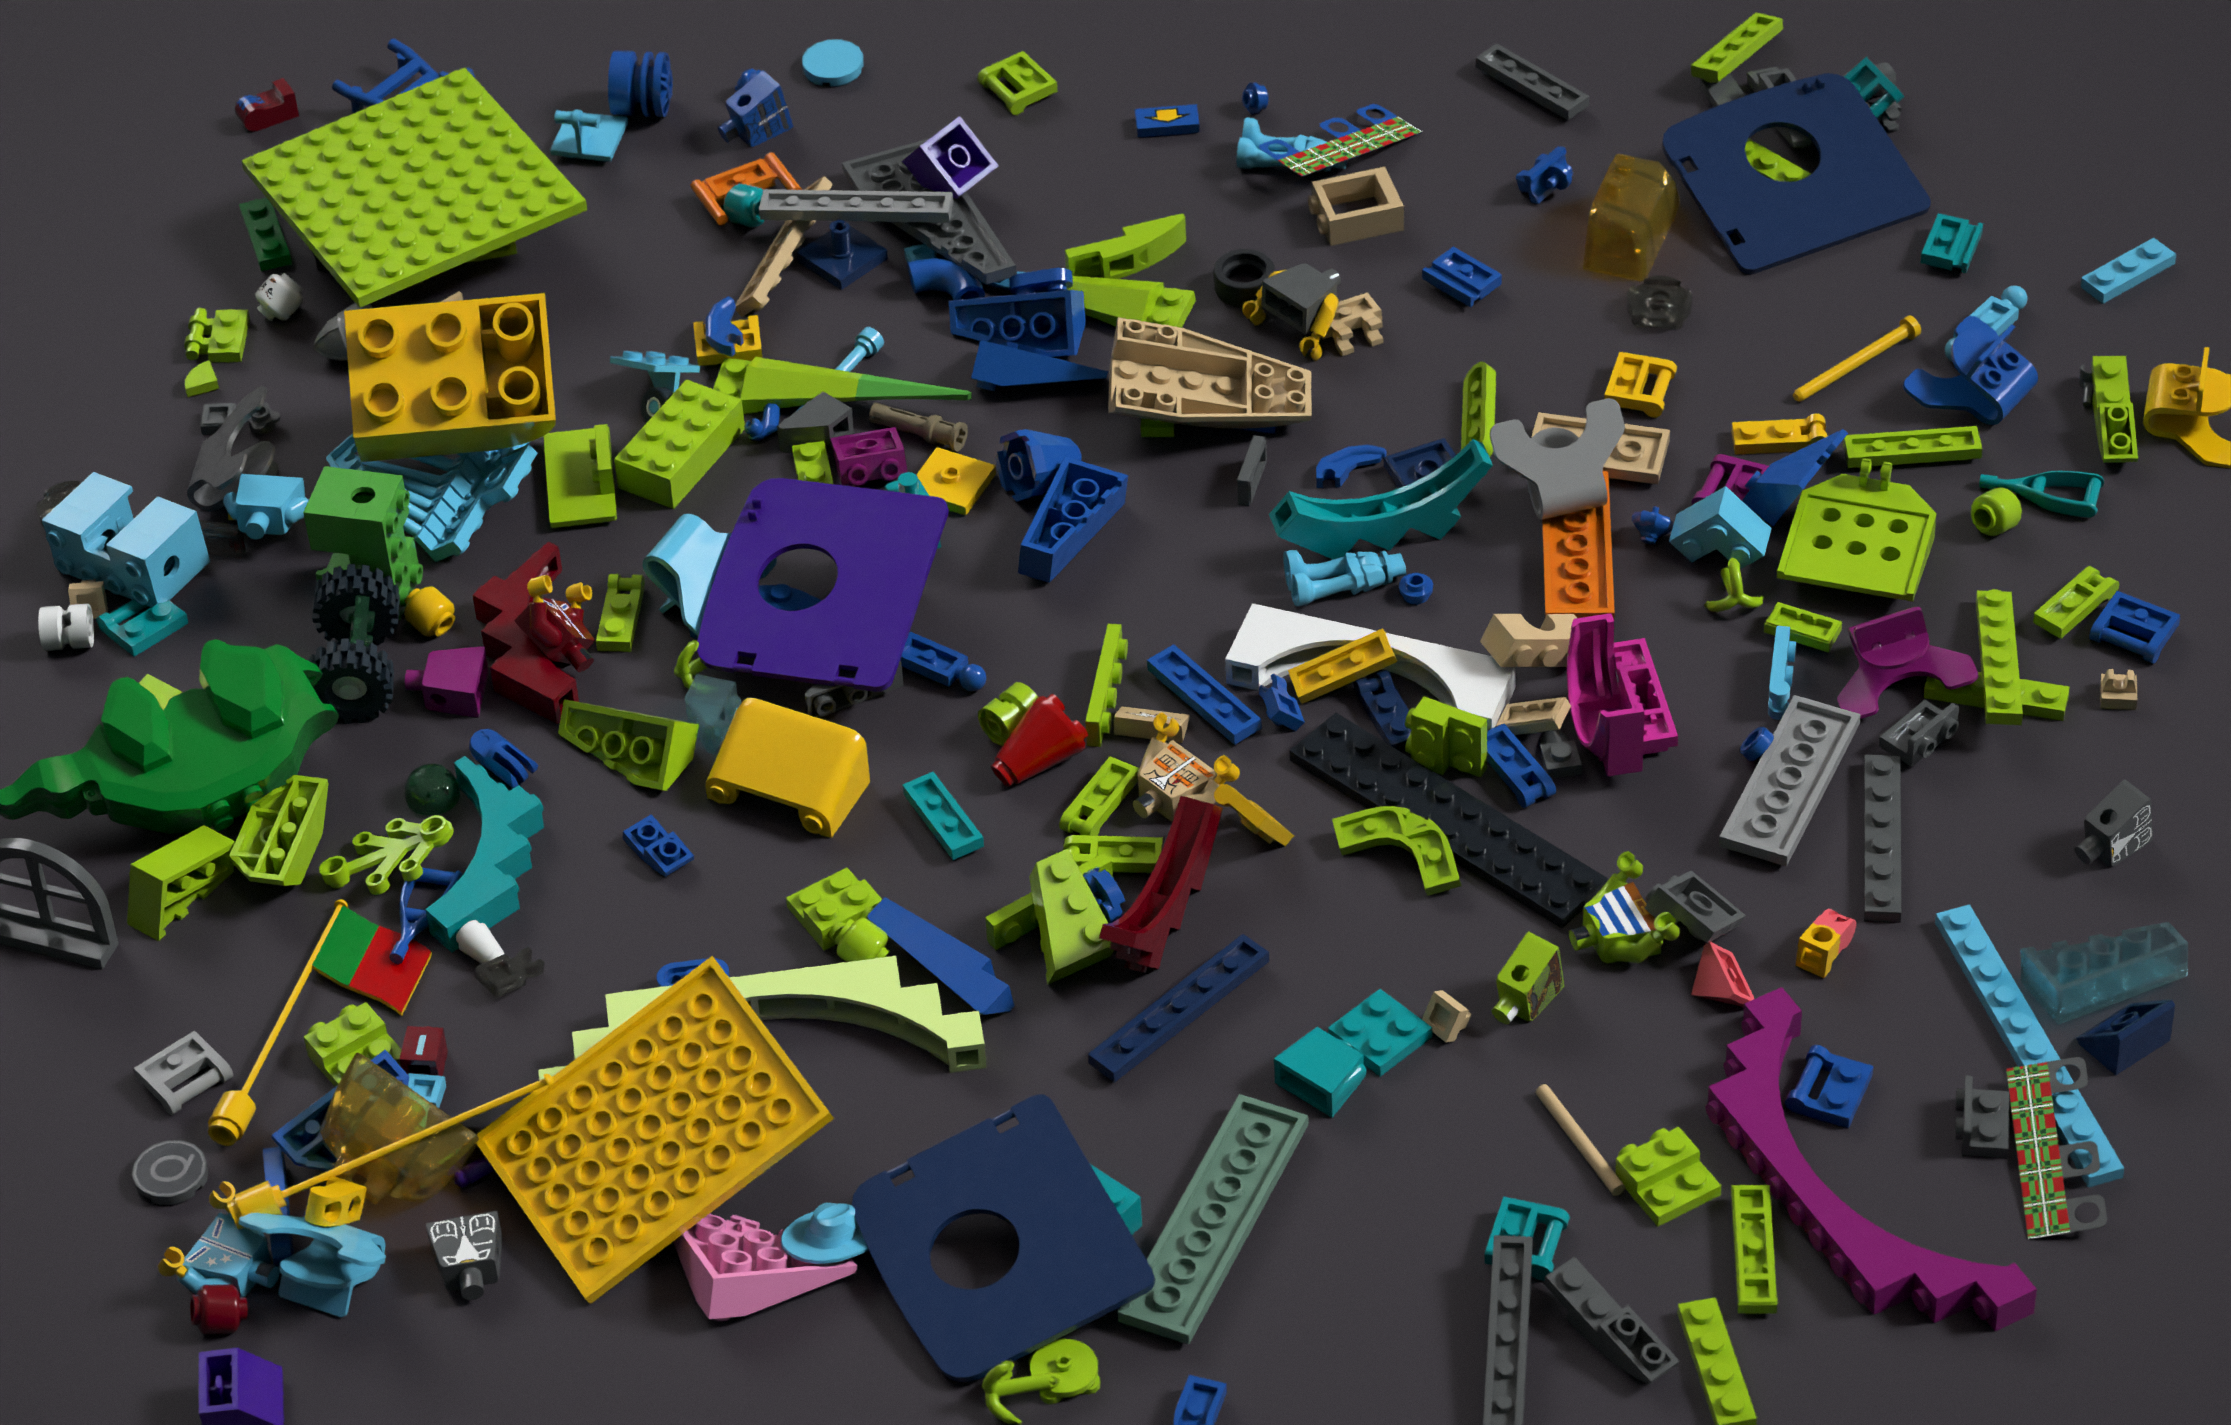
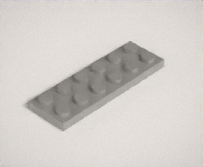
M1794 695L1773 734L1774 739L1771 745L1761 756L1719 836V846L1787 866L1860 724V714Z

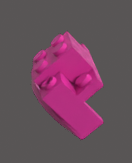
M1612 613L1573 619L1567 652L1568 700L1571 705V718L1577 737L1584 747L1598 757L1599 761H1603L1607 776L1641 772L1644 754L1668 751L1669 747L1678 746V734L1646 640L1641 638L1614 643V619Z

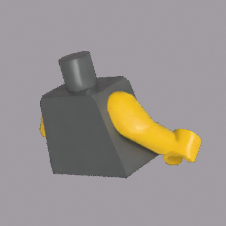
M1303 263L1288 270L1275 271L1262 281V287L1256 293L1258 298L1244 303L1242 306L1243 314L1247 319L1250 318L1254 325H1259L1266 317V313L1262 309L1263 307L1304 334L1311 331L1312 335L1303 338L1299 346L1304 356H1306L1307 351L1311 347H1314L1311 351V357L1314 361H1317L1323 353L1319 345L1321 336L1325 338L1339 304L1337 286L1341 283L1340 275L1333 268H1329L1321 273L1310 265Z

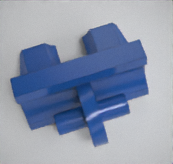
M1558 146L1549 154H1541L1535 159L1534 167L1529 171L1522 170L1516 175L1519 191L1527 192L1531 203L1539 204L1554 190H1565L1571 185L1573 172L1571 166L1566 162L1565 156L1567 152L1565 147Z

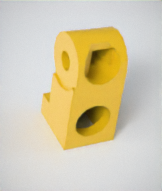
M338 1177L328 1179L326 1186L311 1187L304 1220L311 1224L325 1227L341 1226L360 1220L367 1187ZM354 1198L353 1206L349 1211L350 1203Z

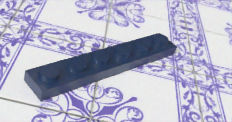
M1240 935L1088 1053V1063L1115 1083L1269 962V951L1246 935Z

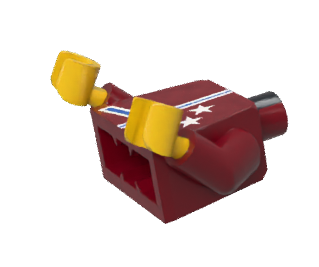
M548 575L532 578L528 582L527 588L529 594L533 597V601L514 621L550 660L571 664L577 672L585 671L594 661L587 651L594 643V638L583 624L584 610L581 609V603L591 600V587L589 585L583 586L582 582L570 585L565 592L566 598L571 604L570 607L567 602L542 597V595L549 594L553 590L552 581Z

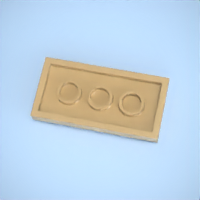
M1538 412L1532 437L1541 430L1556 427L1569 430L1580 437L1584 431L1586 419ZM1624 424V433L1605 462L1603 471H1608L1609 478L1658 484L1670 441V430Z

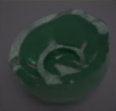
M422 764L410 773L405 782L404 794L406 803L412 812L421 815L433 816L447 812L457 804L460 798V790L455 775L451 770L440 764Z

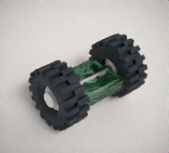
M347 564V570H342L341 566L335 567L333 575L327 571L323 574L322 580L318 579L316 589H314L312 621L313 624L316 623L315 629L317 632H324V639L329 642H327V649L320 646L316 649V655L312 654L309 658V661L316 664L322 672L321 679L313 688L322 703L333 705L339 715L338 718L344 719V724L351 723L352 719H357L358 723H366V717L368 716L372 720L378 718L379 711L385 713L388 710V704H391L393 698V662L391 659L387 660L388 654L384 650L377 653V645L372 644V642L375 641L378 645L384 643L385 636L390 638L394 633V629H397L400 602L399 588L397 584L393 585V579L389 575L383 578V571L376 569L374 572L369 571L370 566L363 564L362 569H355V564Z

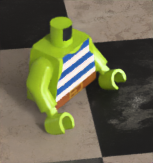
M1626 851L1617 860V866L1621 871L1618 874L1613 873L1598 893L1583 907V926L1569 931L1570 941L1574 950L1578 951L1593 946L1602 962L1605 963L1618 961L1641 963L1648 956L1661 953V945H1663L1662 940L1664 938L1668 941H1673L1678 938L1680 933L1679 928L1675 925L1676 919L1669 912H1663L1655 919L1652 914L1644 909L1647 904L1633 882L1627 883L1626 881L1628 878L1635 879L1641 876L1643 865L1638 860H1635V856L1631 852Z

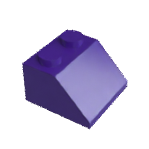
M960 116L902 160L922 187L936 192H952L955 199L998 167V164Z

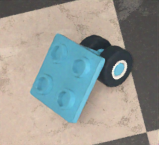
M623 351V356H610V363L648 371L655 388L646 391L641 401V414L646 423L679 388L680 372L699 373L700 366L688 364L689 358L669 356V360H667L665 353L646 351V357H642L643 353L634 351Z

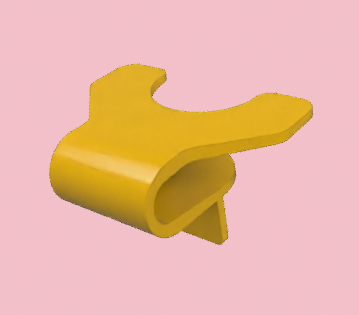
M2204 347L2201 367L2164 363L2156 366L2151 371L2143 417L2145 429L2154 436L2177 440L2207 466L2231 468V441L2218 436L2211 429L2208 422L2209 416L2222 414L2231 409V374L2207 368L2210 347Z

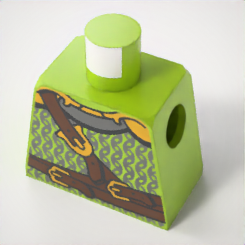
M1529 931L1527 932L1496 979L1499 1001L1492 1009V1014L1498 1021L1509 1024L1516 1015L1526 1021H1533L1563 989L1564 979L1558 946Z

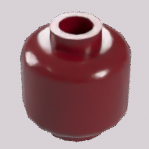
M232 1284L203 1285L199 1288L197 1295H191L190 1321L192 1325H197L202 1334H232L237 1331L240 1320L247 1319V1298L240 1297L238 1289Z

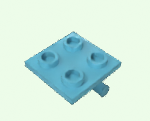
M556 110L555 123L562 125L550 149L551 155L611 162L628 124V118L583 113L582 110L568 112Z

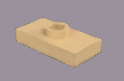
M1566 697L1507 704L1496 727L1505 724L1514 735L1560 730L1571 705Z

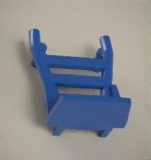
M393 38L388 42L387 48L397 54L398 71L367 94L362 92L361 87H350L339 79L333 82L332 90L351 101V109L354 114L364 110V106L369 107L385 101L382 100L385 96L418 72L422 77L401 93L449 73L442 71L438 74L416 52ZM467 68V70H468V71L473 75V77L475 78L474 73H473V70L470 69V68Z

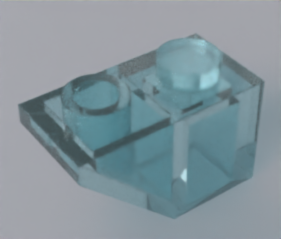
M697 674L684 698L687 720L689 723L699 724L698 739L708 753L715 754L720 742L725 738L737 708L741 704V698L737 696L736 682Z

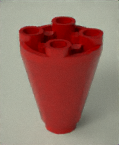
M1050 694L1047 698L1038 696L1031 703L995 756V762L990 767L995 776L1005 786L1010 787L1013 783L1019 784L1081 753L1085 749L1084 739L1089 736L1087 730L1079 721L1074 720L1072 722L1063 712L1065 710L1064 704L1056 695Z

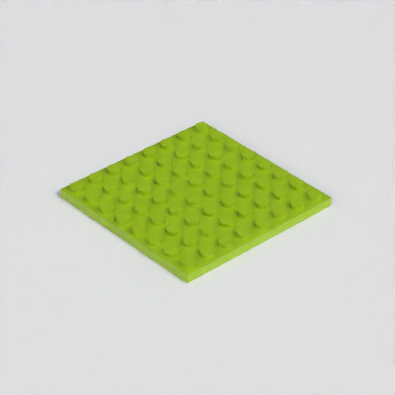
M465 67L241 160L243 171L359 308L587 210L586 199Z

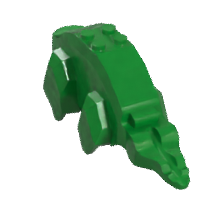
M217 639L209 640L204 644L201 654L199 681L203 689H189L173 696L163 710L155 695L134 679L123 677L115 680L108 691L101 724L97 725L87 744L81 750L72 754L38 760L13 784L1 789L0 815L8 820H15L41 811L48 812L61 819H71L88 809L89 813L94 816L107 814L108 818L115 823L166 834L188 833L203 825L209 828L213 826L216 831L224 830L233 824L234 818L245 813L248 814L251 805L272 790L285 785L286 780L293 775H297L304 755L310 745L334 727L339 715L332 704L321 702L313 688L322 677L320 668L316 664L298 656L289 648L275 644L266 649H261L253 646L228 645Z

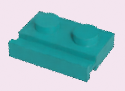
M1938 213L1921 253L1920 263L1948 270L1956 267L1962 269L1961 273H1966L1981 238L1984 223H1978V226L1971 225L1969 220Z

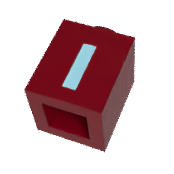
M407 1026L399 1058L401 1068L407 1074L442 1076L448 1054L444 1029L442 1027Z

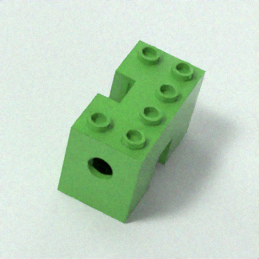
M324 466L303 512L310 549L333 552L327 568L317 570V581L318 579L322 580L323 574L327 571L333 575L335 567L341 566L342 570H347V564H355V569H362V564L368 565L371 572L379 569L383 571V578L389 575L393 579V585L397 584L399 588L398 620H401L405 611L407 596L414 590L416 584L421 583L423 576V566L418 563L414 537H406L403 530L409 515L408 505L410 500L409 491L405 490L403 475Z

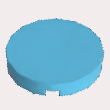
M822 41L814 44L804 53L802 60L803 72L807 79L818 85H822V82L830 83V86L848 84L862 73L861 68L864 66L863 53L858 46L848 41Z

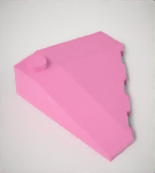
M710 1213L673 1241L696 1302L708 1319L718 1321L749 1315L854 1274L857 1271V1265L852 1258L827 1264H812L794 1259L781 1246L783 1229L779 1231L778 1235H773L769 1231L759 1229V1222L732 1215L730 1221H725L722 1217L711 1215Z

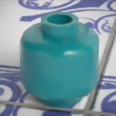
M747 184L733 186L727 192L724 199V212L728 216V220L745 227L755 228L762 225L765 220H760L759 206L763 190Z

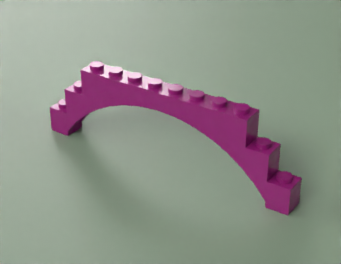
M1782 987L1745 1003L1743 1021L1741 1022L1745 1037L1726 1045V1062H1724L1723 1066L1728 1078L1708 1086V1103L1705 1106L1707 1115L1712 1123L1718 1124L1726 1133L1730 1145L1734 1149H1739L1744 1155L1751 1171L1754 1174H1759L1766 1184L1770 1185L1772 1197L1776 1200L1779 1199L1788 1209L1789 1216L1794 1224L1801 1225L1809 1235L1813 1247L1817 1251L1823 1252L1830 1261L1834 1273L1838 1277H1843L1849 1284L1855 1299L1861 1304L1864 1303L1871 1313L1875 1315L1912 1298L1917 1309L1921 1312L1925 1311L1934 1323L1973 1305L1977 1316L1982 1320H1986L1995 1332L2034 1314L2037 1288L2016 1263L2006 1267L1976 1263L1942 1255L1914 1245L1886 1232L1859 1215L1840 1200L1818 1178L1799 1151L1788 1128L1781 1105L1779 1077L1784 1057L1792 1039L1801 1035L1802 1010Z

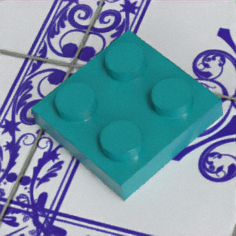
M1379 989L1328 1027V1033L1337 1039L1346 1041L1352 1048L1364 1054V1065L1381 1077L1432 1038V1027L1383 990Z

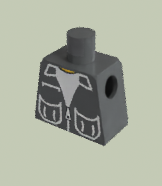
M2124 779L2086 815L2084 819L2085 840L2074 849L2077 857L2087 865L2098 857L2108 866H2116L2153 840L2151 798Z
M492 1211L426 1223L431 1252L445 1289L449 1291L461 1289L462 1297L467 1300H476L482 1297L484 1294L483 1285L496 1283L500 1278L502 1233L498 1212Z

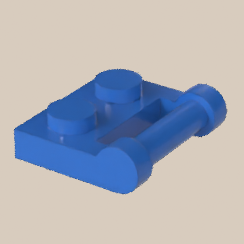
M2116 591L2094 622L2090 630L2089 639L2101 643L2103 640L2142 655L2143 660L2154 664L2158 660L2161 650L2179 626L2180 614ZM2111 625L2150 640V642L2147 643L2110 629L2109 626Z
M1812 1045L1806 1055L1807 1064L1795 1090L1789 1092L1785 1105L1792 1112L1849 1129L1873 1076V1066L1831 1054L1828 1049L1821 1045ZM1820 1069L1828 1071L1830 1074L1818 1099L1809 1098L1808 1095Z

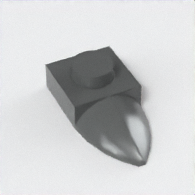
M1560 730L1545 731L1541 737L1540 756L1544 770L1551 779L1582 775V763L1575 740H1570Z

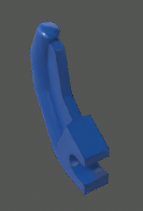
M728 296L715 303L705 318L706 341L713 349L733 357L735 354L734 343L741 346L744 341L743 333L731 323L736 310V304L734 299Z
M1369 444L1348 446L1321 458L1316 467L1317 488H1323V481L1326 479H1333L1335 481V488H1340L1349 477V473L1356 467L1381 462V459L1387 456L1386 449Z

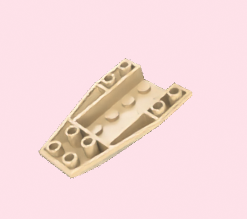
M1118 317L1109 368L1108 413L1209 428H1266L1310 421L1312 416L1311 371L1184 328Z

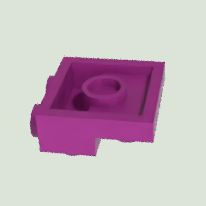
M895 427L830 438L838 476L842 485L858 487L865 485L867 481L871 480L893 481L898 479L902 473L907 472L905 450Z

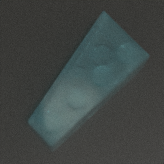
M2169 922L2122 930V936L2118 937L2103 936V934L2088 936V942L2068 945L2067 941L2051 943V949L2036 951L2034 946L2021 949V983L2058 1025L2187 977L2188 942Z

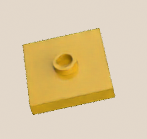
M936 447L917 473V476L929 496L944 499L949 511L967 515L996 475V465Z

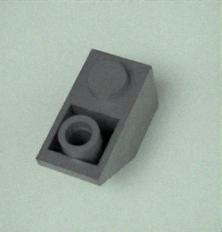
M821 392L777 426L780 451L792 453L793 445L819 441L825 442L826 450H832L830 438L854 433L852 408L827 393Z

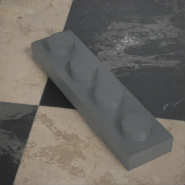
M1497 43L1476 57V68L1567 120H1570L1589 106V95Z

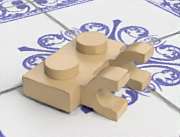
M1368 292L1340 301L1325 338L1322 337V339L1333 337L1336 348L1341 356L1354 353V347L1350 343L1349 338L1353 337L1352 330L1359 327L1363 328L1365 337L1372 347L1384 343L1383 337L1378 331L1379 328L1383 327L1381 308Z

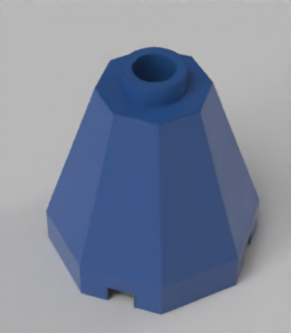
M1025 429L1001 436L999 444L1004 443L1002 451H997L995 458L1001 486L1006 491L1012 490L1016 494L1012 496L1015 501H1022L1048 491L1065 456L1081 461L1082 454L1079 447L1070 438Z

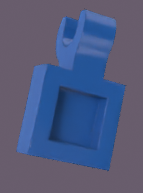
M1273 673L1271 675L1272 686L1270 688L1263 685L1259 687V695L1264 699L1267 716L1276 725H1284L1297 731L1305 723L1296 698L1288 694L1286 680Z

